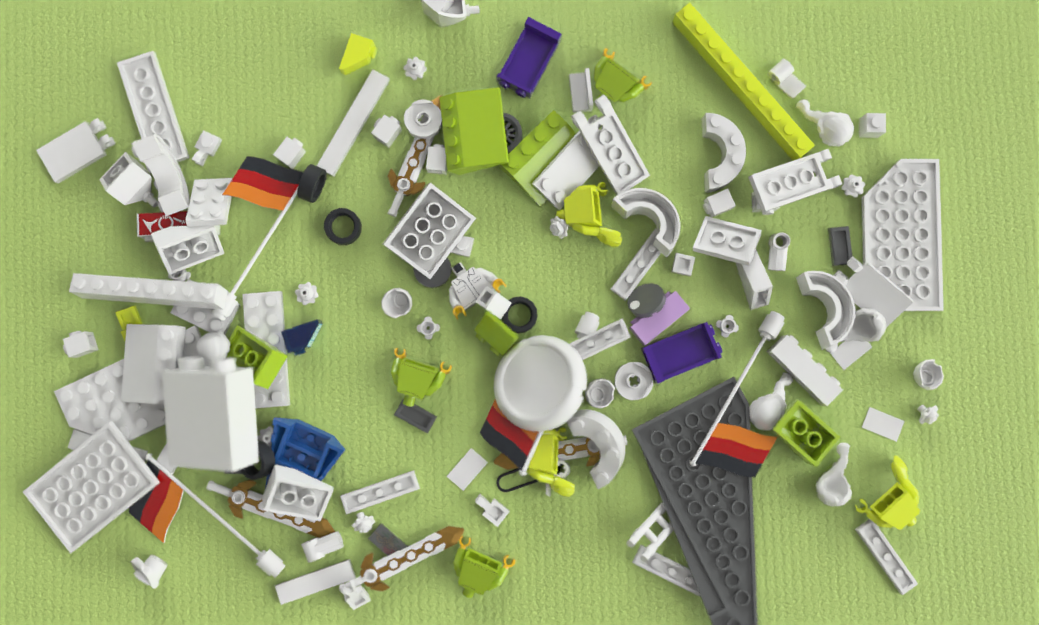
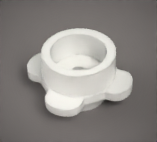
M183 269L173 274H168V277L173 279V281L184 282L191 277V273Z
M727 315L725 319L716 322V327L720 328L723 337H728L730 333L737 332L739 329L731 315Z
M425 317L424 321L417 326V331L422 332L426 339H431L432 335L440 330V326L435 324L431 317Z

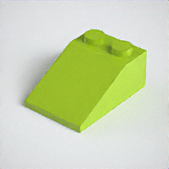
M489 310L474 329L477 332L475 337L482 343L487 341L491 345L489 349L497 356L499 354L504 356L518 340V336Z
M237 325L229 338L230 351L227 353L226 358H235L236 367L253 368L254 385L269 389L288 355Z
M799 399L795 400L772 429L796 455L807 464L815 467L818 466L840 438L834 430Z

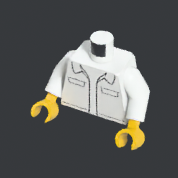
M458 263L452 268L457 278L451 281L452 286L449 289L450 304L455 318L459 319V313L467 315L465 311L476 304V300L486 286L500 293L498 287L500 285L506 287V284L492 272L482 268L475 269L474 267L466 271L462 263Z

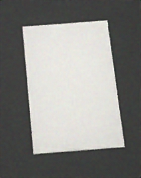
M844 341L837 347L835 352H830V354L845 370L871 349L872 346L867 341Z
M869 407L862 428L897 442L904 421Z
M471 448L447 477L464 491L488 462Z

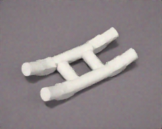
M663 502L633 532L627 541L629 547H634L643 535L649 539L651 543L640 557L642 562H647L674 530L671 522L668 523L661 515L666 511ZM655 521L664 529L657 537L649 529Z

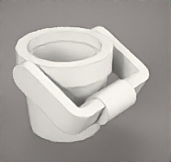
M150 555L145 562L141 561L138 557L131 561L135 570L134 575L152 588L158 586L159 580L168 565L155 555Z

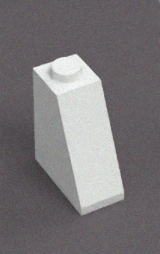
M755 249L749 266L736 263L751 310L769 305L773 288Z

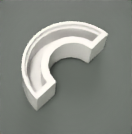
M705 113L703 116L702 136L710 138L718 144L721 149L722 159L718 167L709 169L704 174L705 193L720 190L728 185L741 171L746 157L745 141L738 127L726 117L714 113Z
M153 134L132 142L133 154L141 162L145 163L148 172L155 179L154 185L159 193L158 207L160 211L168 216L187 209L190 202L187 184L175 156L160 136Z
M646 188L629 189L613 198L611 207L624 219L631 215L640 214L653 220L658 231L653 246L665 257H668L680 234V218L672 202L661 193Z
M821 271L803 272L796 277L802 296L811 295L817 297L827 309L826 323L821 329L816 331L823 350L840 342L850 332L855 320L854 300L848 288L833 275Z
M587 409L577 410L567 423L573 436L588 437L599 447L600 461L593 466L590 473L597 489H600L612 481L624 461V438L617 425L604 414Z

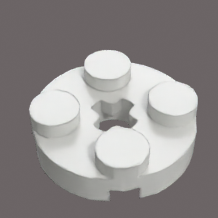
M429 100L413 102L404 114L407 130L412 136L421 139L437 135L442 127L441 110ZM422 115L429 118L426 123H421L418 119H421Z
M626 363L615 374V388L622 397L628 400L642 399L653 388L652 373L642 363ZM637 376L639 384L631 386L629 378Z

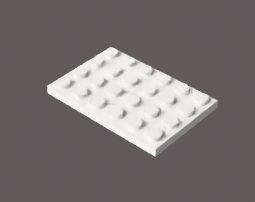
M110 421L24 490L23 493L67 550L72 553L160 482L113 421Z

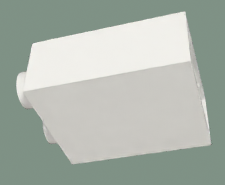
M184 357L178 359L179 368L162 372L169 466L233 472L259 462L253 368L236 367L235 358L210 360V366H204L203 357Z

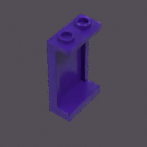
M528 17L525 27L504 67L496 76L498 84L504 89L510 88L522 98H531L561 41L562 34Z
M704 322L641 348L655 384L722 358L721 353L723 351L719 342L716 343L713 337L715 331L711 324L708 325V322Z

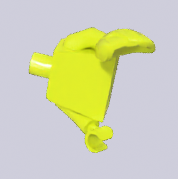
M600 182L597 186H578L570 196L564 199L565 209L558 210L556 216L566 221V224L571 226L574 231L584 235L596 236L603 244L610 247H618L622 242L621 233L616 230L601 228L602 219L599 196L607 195V189H600L605 188L606 183Z
M562 427L558 431L555 429L543 431L526 469L527 473L537 481L549 484L551 489L557 494L564 497L572 496L575 492V485L558 476H554L557 475L559 441H564L567 436L562 437L560 432L564 433L567 430Z
M894 455L891 469L897 483L870 506L872 510L868 508L866 501L863 499L859 500L864 504V507L859 508L855 505V508L859 513H866V517L879 527H895L900 530L906 525L911 527L916 524L917 520L915 517L920 513L917 506L919 504V493L908 479L906 464L900 457Z

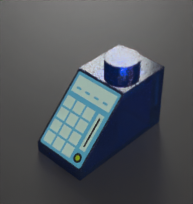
M317 319L281 331L288 354L298 356L306 353L305 350L311 348L323 324L322 320Z

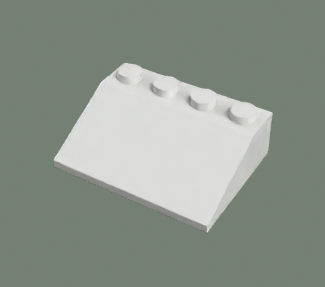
M428 183L383 242V245L431 279L476 218L432 183Z
M127 324L121 394L122 402L164 404L162 372L179 368L178 359L184 358L186 327Z

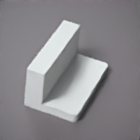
M585 68L584 73L569 74L573 113L592 111L593 108L589 68Z

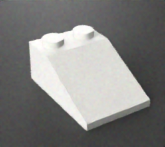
M214 225L172 226L151 233L169 275L225 254Z
M274 465L262 496L263 510L321 521L334 488L296 469Z

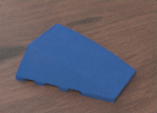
M273 418L272 425L274 427L271 434V449L274 453L275 465L296 469L322 481L346 449L334 435L299 419ZM271 473L266 477V486L271 476Z

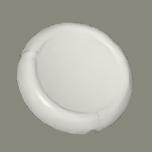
M532 336L516 343L504 354L495 372L494 395L500 411L514 425L528 431H547L562 425L575 414L583 401L581 394L582 391H586L587 375L583 360L570 344L553 336Z

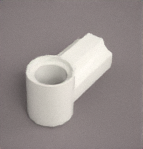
M777 233L769 238L768 270H786L787 250L790 245V237L786 233ZM777 237H781L783 240L781 247L776 244Z
M338 531L301 544L308 563L344 547L342 537Z

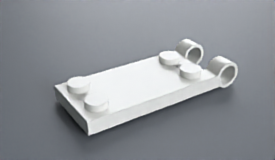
M602 95L595 100V104L600 112L603 113V116L588 124L584 114L578 111L571 116V119L581 132L615 194L619 195L643 181L650 174L613 110L610 101L605 95ZM599 124L602 125V128L600 130L598 129Z
M593 115L591 118H589L587 121L588 124H591L592 122L597 120V115ZM580 131L577 132L532 183L558 210L564 206V199L570 196L578 186L583 185L599 167Z
M829 149L749 176L762 213L842 185L839 175L826 179L820 164L832 158Z

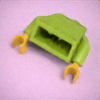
M608 48L604 49L603 56L594 68V81L596 83L594 87L600 91L596 99L605 95L608 100L611 99L615 103L618 101L626 102L637 97L643 90L650 87L652 82L649 84L644 83L647 76H643L639 80L613 60L615 52L612 55H607Z
M398 348L394 350L396 358L393 360L391 376L394 385L397 386V392L405 394L403 404L413 407L416 398L423 400L425 396H431L441 387L446 374L451 371L452 366L450 365L448 370H444L442 366L445 362L441 363L440 368L406 358L405 349L402 355H398Z
M461 536L459 539L461 546L457 549L453 565L455 574L459 577L458 584L464 587L462 594L467 598H472L474 593L484 595L486 591L499 587L509 572L508 568L514 566L515 559L512 560L511 564H506V559L509 555H505L503 557L504 565L501 567L502 563L473 549L468 548L466 550V547L471 544V538L469 537L468 544L464 545L462 543L463 536Z

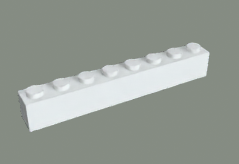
M73 273L69 289L70 293L85 299L224 309L228 292L218 284Z

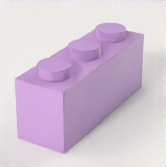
M668 291L665 294L666 301L661 311L653 313V316L649 318L636 317L631 321L632 326L629 329L643 346L690 310L689 306L676 291L673 293Z

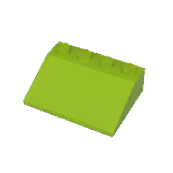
M499 87L455 92L439 97L448 172L462 175L509 163Z
M553 110L508 154L509 163L500 165V168L541 207L547 199L532 183L576 133Z

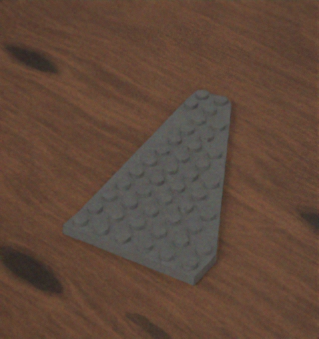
M735 377L631 429L643 452L712 625H758L752 477L736 475L714 466L702 464L691 466L689 461L693 460L737 383ZM739 386L719 423L750 430L749 403Z

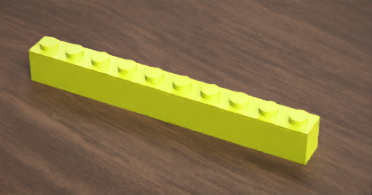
M690 2L675 14L672 23L793 161L800 159L815 146Z

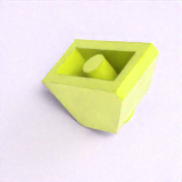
M351 33L339 67L343 75H348L370 64L371 58L374 59L377 51L373 40Z

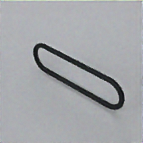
M558 466L557 473L560 472L561 466ZM517 468L501 474L497 478L496 484L500 491L510 492L539 481L533 480L510 489H502L499 485L500 479L503 476L519 471L520 469Z

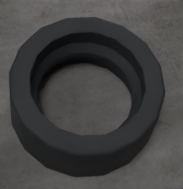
M312 164L307 166L298 185V198L314 203L319 198L326 181L327 172L325 169Z
M338 208L332 210L327 215L324 221V230L332 242L338 245H349L359 238L362 224L359 217L353 211L347 208ZM339 216H347L354 223V230L348 237L340 238L332 231V223Z
M521 296L508 300L511 302V305L502 316V322L515 333H525L532 329L536 324L538 316L534 303L528 298ZM515 304H523L530 310V320L524 326H515L508 318V312Z
M257 441L258 455L261 460L260 471L253 464L240 469L241 473L248 479L257 480L268 476L273 471L275 465L274 453L271 447L263 441Z

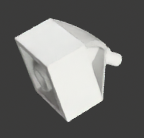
M421 0L424 13L440 27L456 24L463 21L470 14L480 13L479 5H465V0Z
M127 152L99 179L104 189L124 205L142 200L148 202L152 207L158 205V201L153 197V193H151L150 174L142 164Z

